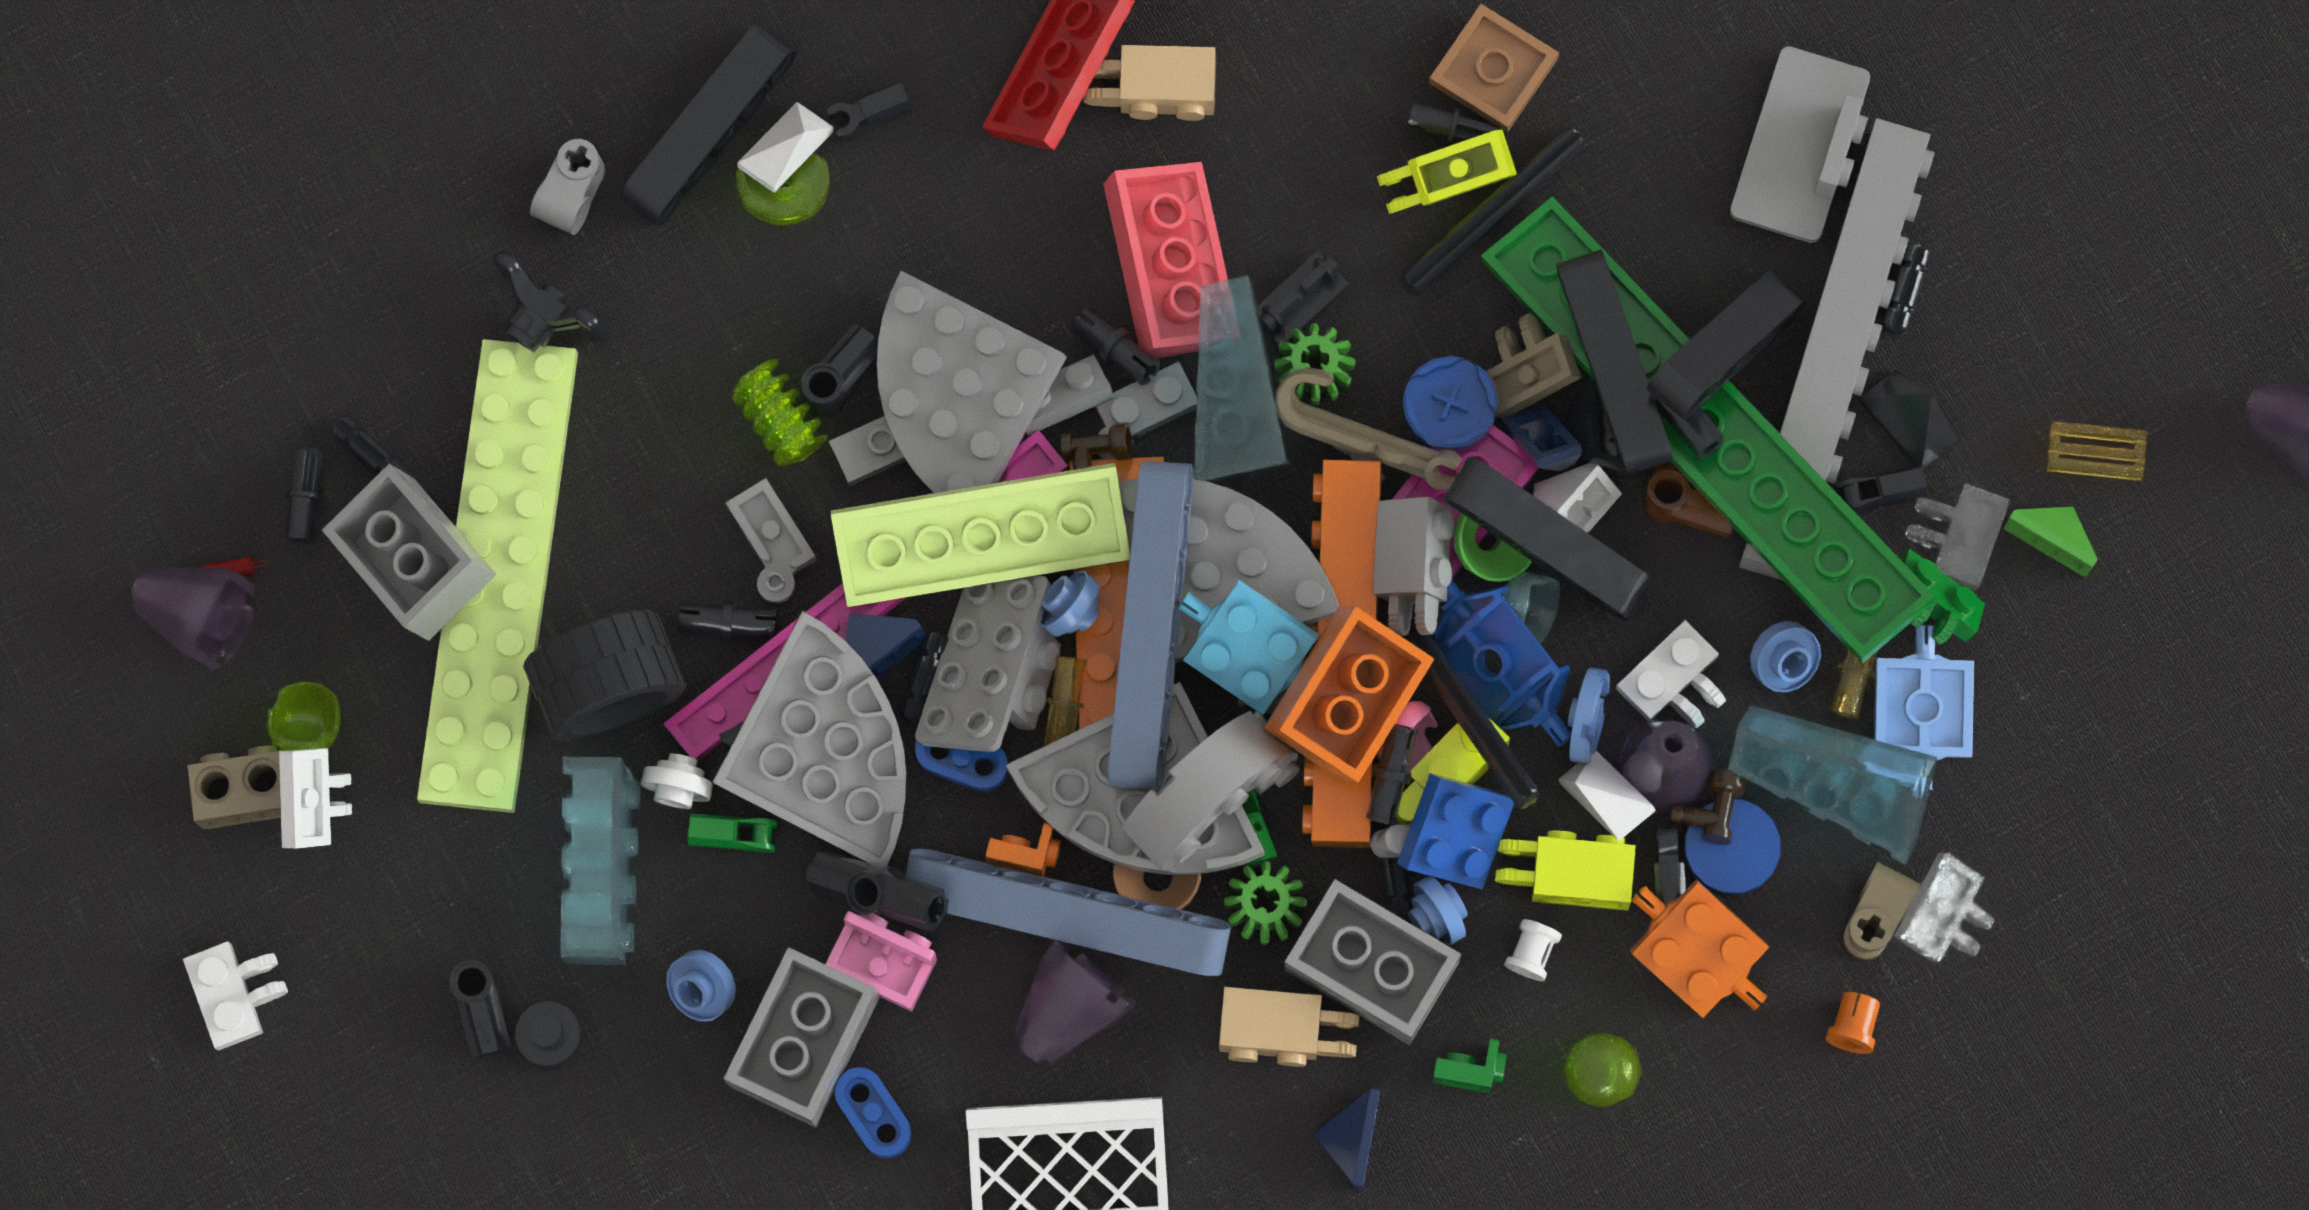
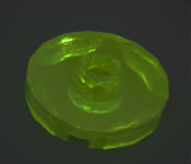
M815 151L784 182L790 186L779 187L775 193L739 168L736 171L737 196L746 211L761 221L775 225L797 224L813 217L824 206L829 193L828 166L823 157L821 160Z

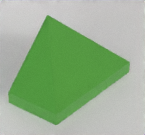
M2073 506L2014 510L2003 528L2085 578L2098 560Z

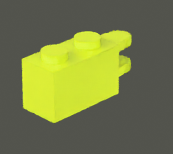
M1490 719V721L1492 722V724L1494 725V727L1497 729V731L1499 732V734L1501 735V737L1503 738V740H1504V741L1506 742V744L1509 746L1510 737L1507 736V735ZM1459 723L1410 771L1412 773L1410 783H1407L1409 787L1402 793L1396 818L1397 825L1412 824L1430 773L1473 785L1489 769V766Z
M1559 830L1548 831L1547 837L1538 836L1537 841L1503 839L1500 840L1498 846L1499 853L1507 856L1535 857L1534 871L1514 868L1497 869L1495 881L1508 885L1533 887L1532 902L1628 911L1632 897L1636 845L1625 844V838L1618 841L1613 835L1596 836V842L1576 840V833Z

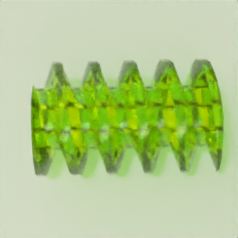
M773 358L757 365L742 376L731 398L736 405L744 406L742 414L746 420L754 421L752 428L759 436H765L763 444L768 451H775L773 459L778 466H787L802 461L822 446L829 435L814 438L812 434L820 426V421L817 418L805 423L802 419L808 413L810 407L807 403L796 407L792 406L800 392L797 388L786 392L781 390L790 378L787 373L772 377L771 373L779 365L778 360Z

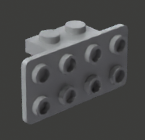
M1790 46L1781 50L1730 208V215L1734 220L1808 243H1815L1820 239L1837 185L1847 187L1855 160L1846 158L1850 143L1860 144L1868 117L1859 115L1870 82V74L1866 69Z
M1035 575L963 588L947 636L949 641L943 654H941L915 733V738L920 744L929 747L994 752L1002 744L1009 721L1017 729H1035L1039 714L1045 707L1046 692L1053 670L1059 663L1061 644L1040 626L1045 611L1041 603L1052 585L1045 576Z

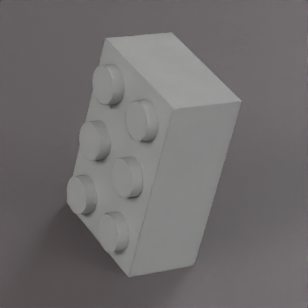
M388 464L322 529L324 534L400 624L428 641L496 575L418 482L391 464Z
M1335 879L1285 960V971L1410 1045L1458 966L1461 953Z
M788 947L723 1079L729 1087L816 1128L835 1091L836 1083L843 1074L880 998L877 989Z

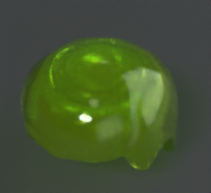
M306 681L281 688L275 705L267 713L266 728L272 744L283 751L331 747L338 736L341 723V708L336 694L323 684Z
M1595 1033L1582 1038L1572 1046L1564 1065V1072L1568 1088L1580 1101L1596 1107H1608L1634 1094L1642 1074L1639 1053L1625 1038L1608 1033Z

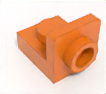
M1044 822L1037 849L1030 848L1031 842L1029 840L1013 835H1003L1002 841L990 838L985 857L989 864L1044 877L1047 866L1055 868L1062 840L1054 838L1055 830L1048 823Z

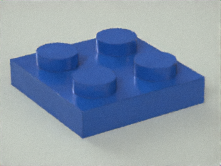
M1430 773L1397 864L1410 871L1483 889L1514 802L1507 794Z

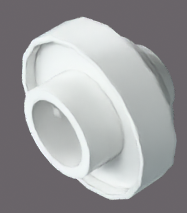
M674 753L669 754L668 760H659L657 766L644 767L641 780L642 787L655 792L654 801L681 809H691L693 801H710L714 784L710 780L703 778L705 772L696 767L698 760Z

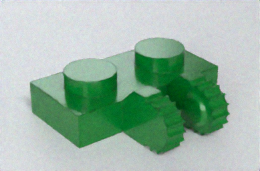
M1909 548L1899 559L1935 595V602L1914 619L1911 624L1917 628L1931 617L1935 620L1931 638L1941 645L1946 642L1952 634L1966 643L1978 631L1985 603L1972 590L1959 585L1941 572L1932 561L1923 559Z

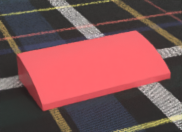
M1202 162L1114 171L1103 185L1139 347L1157 359L1193 353L1238 342L1241 339Z

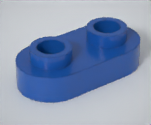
M916 740L915 754L920 766L930 774L979 792L993 791L1000 787L1007 778L1008 770L1006 765L1008 761L1001 748L994 752L949 748L948 755L944 759L938 760L931 756V751L934 747L923 746ZM982 761H989L994 765L991 774L981 776L977 774L976 766Z
M862 1067L852 1068L844 1072L836 1083L835 1098L867 1149L873 1155L885 1159L894 1158L902 1154L911 1141V1127L880 1078L873 1071ZM858 1086H865L869 1089L868 1099L861 1103L855 1102L852 1099V1091ZM885 1126H891L896 1129V1137L889 1143L881 1142L878 1138L880 1129Z

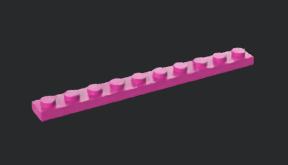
M1038 430L1018 445L998 482L1064 472L1069 469L1066 462ZM842 583L806 613L823 622L845 640L849 613L884 616L905 598L847 607ZM797 619L664 723L667 730L689 757L699 761L722 743L720 733L743 724Z

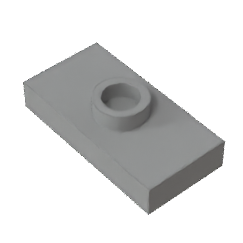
M885 416L829 441L849 487L906 461L891 434Z

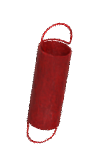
M249 556L203 564L202 572L191 575L202 573L200 576H203L204 582L207 583L255 574V568L257 567H254L256 562H253L252 557Z

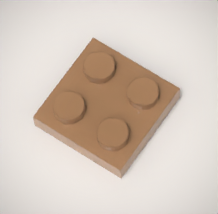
M1480 4L1430 76L1429 84L1508 133L1558 60L1559 52Z

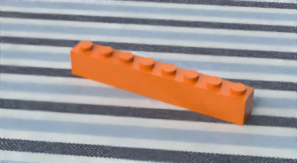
M1323 460V474H1314L1313 502H1322L1321 521L1312 520V549H1320V564L1336 593L1339 605L1356 606L1377 620L1378 597L1373 595L1377 510L1378 501H1381V461ZM1331 618L1309 624V628L1319 634L1314 644L1317 643ZM1305 757L1304 786H1313L1312 805H1303V834H1311L1313 847L1371 848V820L1366 818V813L1369 810L1372 797L1373 760L1359 783L1341 781Z

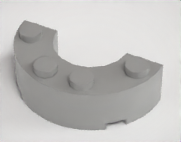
M1249 711L1238 716L1201 742L1169 771L1173 777L1157 793L1154 789H1151L1121 827L1123 831L1160 870L1174 859L1179 863L1187 860L1200 847L1201 843L1198 838L1222 812L1230 815L1237 810L1248 798L1247 792L1255 788L1260 795L1274 783L1281 788L1299 772L1300 767L1296 764L1298 760L1297 752L1264 730L1267 721L1258 711L1254 714Z

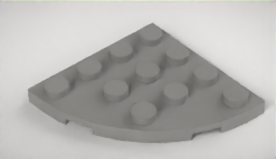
M900 271L883 313L877 350L878 388L891 434L906 461L933 493L998 483L1067 357L1064 353Z
M1138 478L1118 482L1130 552ZM1193 479L1182 601L1190 592L1193 596L1213 608L1228 596L1237 581L1240 580L1305 625L1333 617L1340 606L1336 593L1321 564L1291 527L1272 511L1245 495L1220 485ZM1182 611L1180 613L1175 664L1183 662L1186 654L1197 640L1201 626L1199 622Z
M802 610L714 777L713 783L877 867L887 866L901 829L906 793V765L899 727L889 700L863 659L842 637L823 622Z
M1180 682L1173 685L1162 787L1173 777L1169 771L1195 747L1208 738ZM1114 714L1006 765L1010 776L1021 794L1055 831L1088 853L1113 864L1149 873L1194 875L1233 868L1265 856V851L1241 805L1230 815L1222 812L1198 838L1201 843L1200 847L1187 860L1179 863L1174 859L1160 870L1121 828L1131 812L1150 790L1110 787L1108 767Z

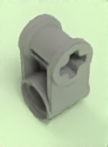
M573 139L562 145L545 180H543L535 193L530 208V216L572 235H575L580 230L606 172L605 164L593 144L587 140ZM587 158L590 163L589 167H579L575 171L572 165L575 162L582 164Z

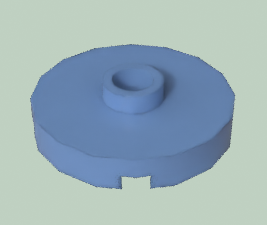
M1589 667L1581 686L1579 698H1573L1568 717V726L1572 727L1569 754L1570 761L1587 765L1591 762V754L1595 755L1605 718L1603 713L1604 699H1601L1600 695L1606 696V694H1609L1610 676L1607 670Z

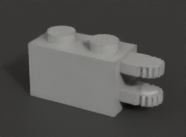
M1430 497L1378 501L1373 595L1389 602L1388 625L1392 631L1400 636L1409 634L1412 604H1415L1416 616L1414 618L1418 633L1420 635L1433 634L1435 629H1437L1439 602H1447V586L1452 578L1449 547L1450 539L1454 534V520L1451 515L1452 508Z

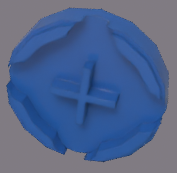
M1455 356L1435 358L1420 366L1408 382L1403 397L1405 422L1415 438L1425 445L1437 450H1465L1483 440L1494 425L1498 408L1495 385L1486 371L1477 364L1474 365L1469 361H1465L1464 358Z
M1734 799L1729 829L1733 832L1731 843L1728 845H1718L1707 842L1702 838L1704 828L1690 825L1685 835L1684 858L1691 875L1706 889L1713 892L1717 891L1721 894L1741 896L1759 889L1772 876L1780 858V835L1773 819L1761 807L1743 799ZM1714 803L1706 805L1703 809L1713 810Z

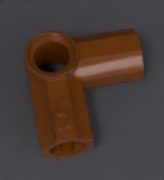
M1671 461L1655 466L1652 477L1648 482L1644 501L1646 513L1652 520L1661 524L1677 522L1727 539L1730 538L1733 527ZM1668 489L1675 492L1679 500L1672 504H1666L1659 501L1655 493L1659 490Z

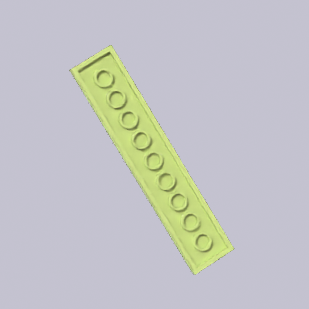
M482 340L456 528L496 575L441 628L417 796L419 803L515 813L532 691L523 664L528 655L538 647L578 352L575 348L545 346L543 348L539 346L535 353L519 343Z

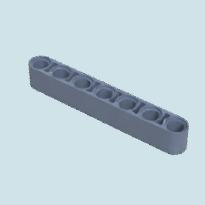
M1142 461L1139 469L1109 755L1108 778L1110 787L1160 790L1164 779L1181 610L1177 608L1182 602L1193 495L1192 464Z
M930 849L910 850L905 876L944 889V894L949 899L947 914L1204 976H1219L1222 974L1231 925L1223 920Z

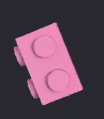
M848 911L844 918L845 926L826 965L876 988L881 998L912 1012L937 962L935 952L929 949L932 943L926 938L908 930L901 936L886 929L888 922L874 913L856 915Z

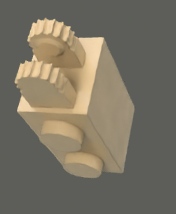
M1122 45L1121 60H1103L1094 76L1096 79H1120V88L1088 89L1083 98V102L1087 105L1121 107V113H1130V117L1140 120L1155 119L1158 114H1174L1178 119L1185 121L1202 120L1204 115H1214L1215 47Z
M1224 987L1219 1049L1220 1052H1229L1228 1059L1232 1061L1257 1062L1258 1055L1277 1057V1064L1293 1067L1306 1066L1307 1059L1316 1060L1317 1055L1352 1058L1356 1057L1357 1046L1346 1041L1318 1040L1319 1025L1351 1029L1352 1027H1358L1359 1016L1346 1012L1321 1010L1322 995Z

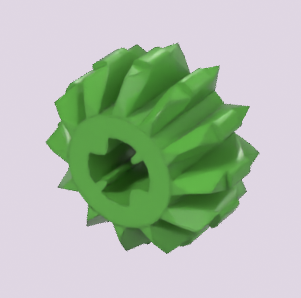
M1313 323L1310 325V336L1305 337L1301 330L1295 328L1292 330L1294 344L1288 341L1280 342L1279 352L1284 357L1275 360V370L1284 373L1279 379L1280 385L1282 380L1294 370L1310 368L1309 358L1318 357L1321 370L1334 374V381L1327 387L1306 382L1299 383L1295 392L1299 401L1306 392L1311 393V403L1316 406L1320 403L1321 392H1325L1327 397L1334 401L1338 398L1336 385L1341 387L1350 386L1351 377L1346 372L1355 369V359L1345 356L1351 346L1348 340L1334 343L1337 337V330L1334 327L1328 329L1323 337L1319 336L1318 324Z
M1264 861L1261 866V876H1256L1253 868L1249 865L1243 868L1247 884L1234 878L1230 880L1229 887L1240 896L1226 897L1224 899V906L1229 909L1238 910L1228 918V922L1232 927L1247 922L1242 931L1243 939L1249 940L1257 929L1261 930V944L1268 945L1270 930L1275 929L1278 938L1284 941L1288 939V932L1283 924L1284 922L1296 928L1301 926L1302 919L1292 911L1306 909L1307 900L1302 897H1292L1303 888L1301 880H1294L1286 885L1284 884L1289 876V868L1286 866L1281 867L1276 877L1270 876V862ZM1264 893L1267 899L1273 897L1278 899V901H1274L1273 912L1267 913L1263 907L1258 909L1253 907V905L1257 906V896Z

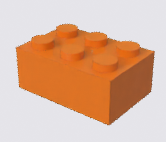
M1339 606L1268 720L1264 730L1341 781L1359 783L1431 666L1434 658L1358 607Z

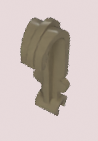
M1306 367L1294 370L1282 380L1276 390L1275 405L1278 416L1290 429L1302 435L1374 461H1381L1382 464L1424 478L1434 489L1446 490L1451 486L1455 477L1441 473L1438 465H1444L1455 470L1462 462V459L1453 450L1435 451L1299 401L1295 393L1299 383L1306 382L1327 387L1334 381V374L1321 369Z

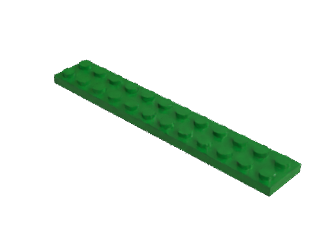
M1553 196L1481 255L1482 263L1532 315L1538 318V321L1551 336L1555 333L1567 335L1576 362L1592 379L1593 376L1556 269L1557 263L1600 249L1603 251L1648 383L1660 367L1690 340ZM1730 381L1725 383L1700 406L1723 434V444L1704 459L1698 460L1674 431L1672 425L1659 413L1672 451L1673 460L1671 462L1862 664L1935 602V595Z

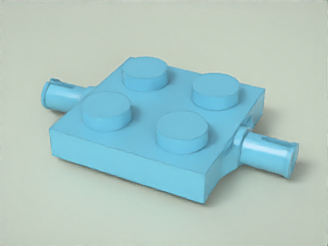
M1240 580L1237 581L1228 596L1213 608L1193 596L1190 592H1188L1177 608L1201 624L1198 638L1183 661L1262 715L1277 694L1291 685L1303 665L1305 655L1319 635Z

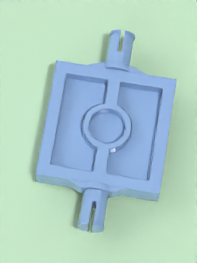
M1925 625L1915 627V654L1902 659H1875L1873 755L1900 756L1913 761L1912 790L1922 789V771L1923 790H1933L1932 766L1934 761L1945 757L1971 758L1973 749L1974 661L1949 660L1935 655V641L1931 638L1934 626L1929 625L1926 627V644Z

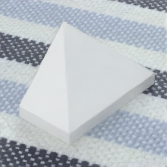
M796 102L739 160L738 168L775 193L833 133V126Z
M1594 463L1585 464L1534 484V497L1587 533L1622 494L1601 467Z
M1597 751L1595 755L1591 754L1590 763L1587 765L1577 763L1558 779L1560 784L1618 841L1655 812L1653 805Z

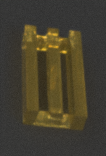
M2057 421L2050 423L2046 471L2138 481L2143 479L2147 431ZM2070 436L2136 443L2135 450L2063 443L2060 442V437ZM2059 454L2133 461L2134 466L2059 458Z

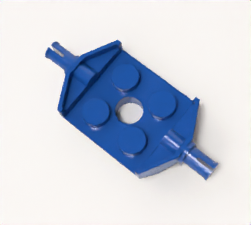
M1451 579L1450 584L1447 586V602L1441 607L1444 613L1436 626L1437 629L1433 632V639L1487 717L1501 730H1509L1531 724L1534 728L1542 726L1555 742L1557 748L1567 743L1571 739V732L1556 714L1558 712L1556 707L1560 703L1570 667L1566 665L1558 668L1501 595L1509 590L1506 586L1466 594ZM1488 649L1495 651L1501 658L1502 668L1499 674L1492 672L1486 665L1485 655Z

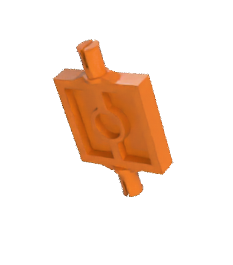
M1695 880L1680 897L1668 902L1666 905L1647 886H1643L1639 892L1652 905H1649L1637 893L1634 895L1632 902L1640 907L1652 920L1644 936L1630 949L1631 954L1702 1018L1706 1016L1721 998L1730 995L1732 992L1742 999L1753 1011L1759 1007V1004L1747 991L1761 1003L1765 1001L1767 995L1746 977L1751 966L1769 948L1768 944L1699 881Z

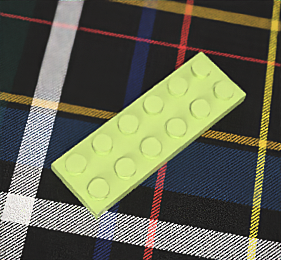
M1115 463L831 510L847 607L1130 560V549Z

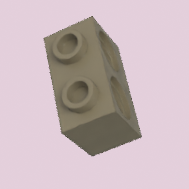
M276 746L254 747L248 750V756L229 758L227 753L208 754L200 757L201 763L187 765L194 822L203 830L281 818L279 751H277ZM267 771L276 772L277 780L274 787L266 792H257L255 789L257 778ZM218 779H227L229 781V789L226 795L217 800L209 799L208 789L210 785Z

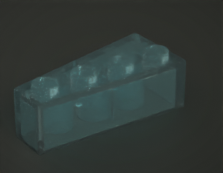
M1248 276L1202 285L1200 293L1199 364L1193 479L1214 482L1289 466L1290 461L1281 419L1276 409V394L1252 280Z
M1750 705L1738 725L1728 769L1783 799L1787 796L1810 808L1808 813L1823 821L1828 818L1852 831L1851 836L1868 845L1870 842H1873L1891 852L1890 857L1906 865L1917 844L1937 757Z
M563 756V774H568L572 779V794H567L566 798L562 800V818H565L566 832L572 834L571 842H565L562 848L563 879L569 880V889H563L561 893V958L566 964L625 965V952H633L634 925L633 923H626L627 904H635L636 877L628 874L629 857H637L638 830L637 828L630 827L631 809L638 810L640 805V782L633 781V776L621 757Z

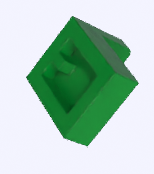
M1490 1038L1485 1066L1475 1065L1476 1057L1461 1053H1447V1059L1437 1058L1432 1083L1490 1094L1492 1082L1502 1083L1507 1054L1498 1052L1500 1040Z

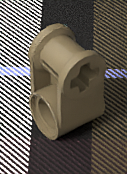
M1877 862L1858 898L1859 903L1844 931L1843 941L1848 953L1861 960H1871L1879 956L1890 941L1899 922H1902L1921 884ZM1866 925L1875 929L1870 942L1861 939L1862 930Z

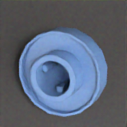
M1079 571L1069 578L1063 576L1056 580L1048 589L1041 603L1045 611L1040 626L1056 637L1065 633H1073L1076 630L1083 632L1088 629L1099 614V609L1096 608L1099 601L1097 596L1100 587L1098 581L1086 571Z
M1780 622L1762 632L1754 643L1750 655L1751 670L1756 678L1769 689L1785 693L1793 691L1806 684L1817 671L1821 659V649L1815 635L1798 622Z
M1427 876L1413 884L1416 897L1411 899L1413 909L1408 912L1412 924L1437 940L1441 938L1448 945H1452L1465 937L1466 929L1462 919L1467 917L1468 914L1456 890L1449 883L1442 886L1432 876Z
M703 950L688 951L674 961L667 972L666 986L671 1000L678 1010L691 1019L700 1022L713 1021L726 1012L735 1000L736 985L732 973L725 963L713 953Z

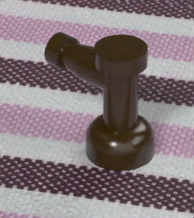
M1128 422L1112 425L1108 434L1075 438L1073 433L1062 434L1061 451L1064 461L1072 462L1073 470L1091 467L1092 455L1111 453L1112 457L1117 461L1132 460L1133 440Z
M1712 770L1709 775L1708 787L1715 794L1713 810L1684 808V805L1673 804L1671 823L1681 824L1682 822L1694 827L1704 828L1702 838L1707 842L1718 845L1730 844L1733 832L1729 829L1734 799L1740 798L1745 794L1748 778L1741 773L1731 770Z

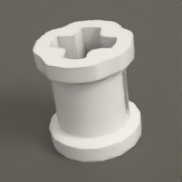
M1523 919L1519 927L1522 933L1512 957L1506 958L1504 966L1527 978L1545 981L1547 972L1544 970L1553 945L1560 941L1562 934L1541 923Z

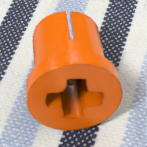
M1845 992L1842 996L1835 1024L1828 1028L1825 1039L1828 1043L1839 1049L1859 1054H1870L1873 1052L1875 1039L1872 1038L1880 1002L1861 993L1859 1001H1857L1858 993Z

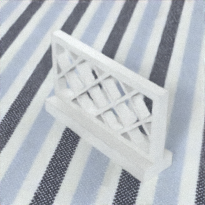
M1162 1097L977 1107L966 1110L972 1210H983L982 1195L994 1181L998 1182L1017 1199L1008 1210H1016L1020 1204L1028 1210H1037L1025 1198L1043 1178L1065 1196L1054 1210H1062L1069 1201L1080 1210H1089L1074 1195L1092 1175L1111 1190L1114 1195L1102 1209L1090 1210H1169ZM1154 1128L1155 1149L1142 1163L1120 1145L1133 1129ZM1124 1130L1116 1140L1106 1131ZM1097 1131L1111 1146L1092 1166L1071 1146L1084 1132ZM1059 1133H1076L1068 1143L1057 1135ZM1048 1134L1062 1147L1061 1151L1045 1169L1022 1150L1035 1135ZM1028 1135L1019 1146L1008 1137ZM999 1137L1014 1150L996 1172L980 1159L979 1138ZM1115 1149L1137 1167L1119 1189L1097 1171ZM1066 1152L1088 1170L1070 1192L1048 1173ZM1017 1155L1021 1156L1040 1173L1022 1195L999 1176ZM1154 1157L1156 1158L1157 1177L1146 1168ZM980 1167L991 1176L983 1187L981 1186ZM1141 1172L1157 1185L1158 1206L1138 1207L1123 1194ZM1118 1198L1129 1206L1110 1208Z

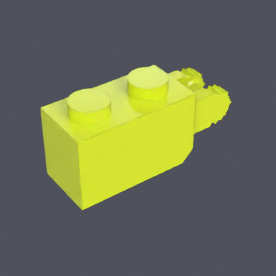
M1494 130L1408 161L1409 165L1377 176L1380 186H1390L1401 182L1404 178L1410 176L1414 178L1418 193L1392 199L1390 203L1386 204L1389 214L1419 204L1423 206L1431 205L1517 175L1503 130Z

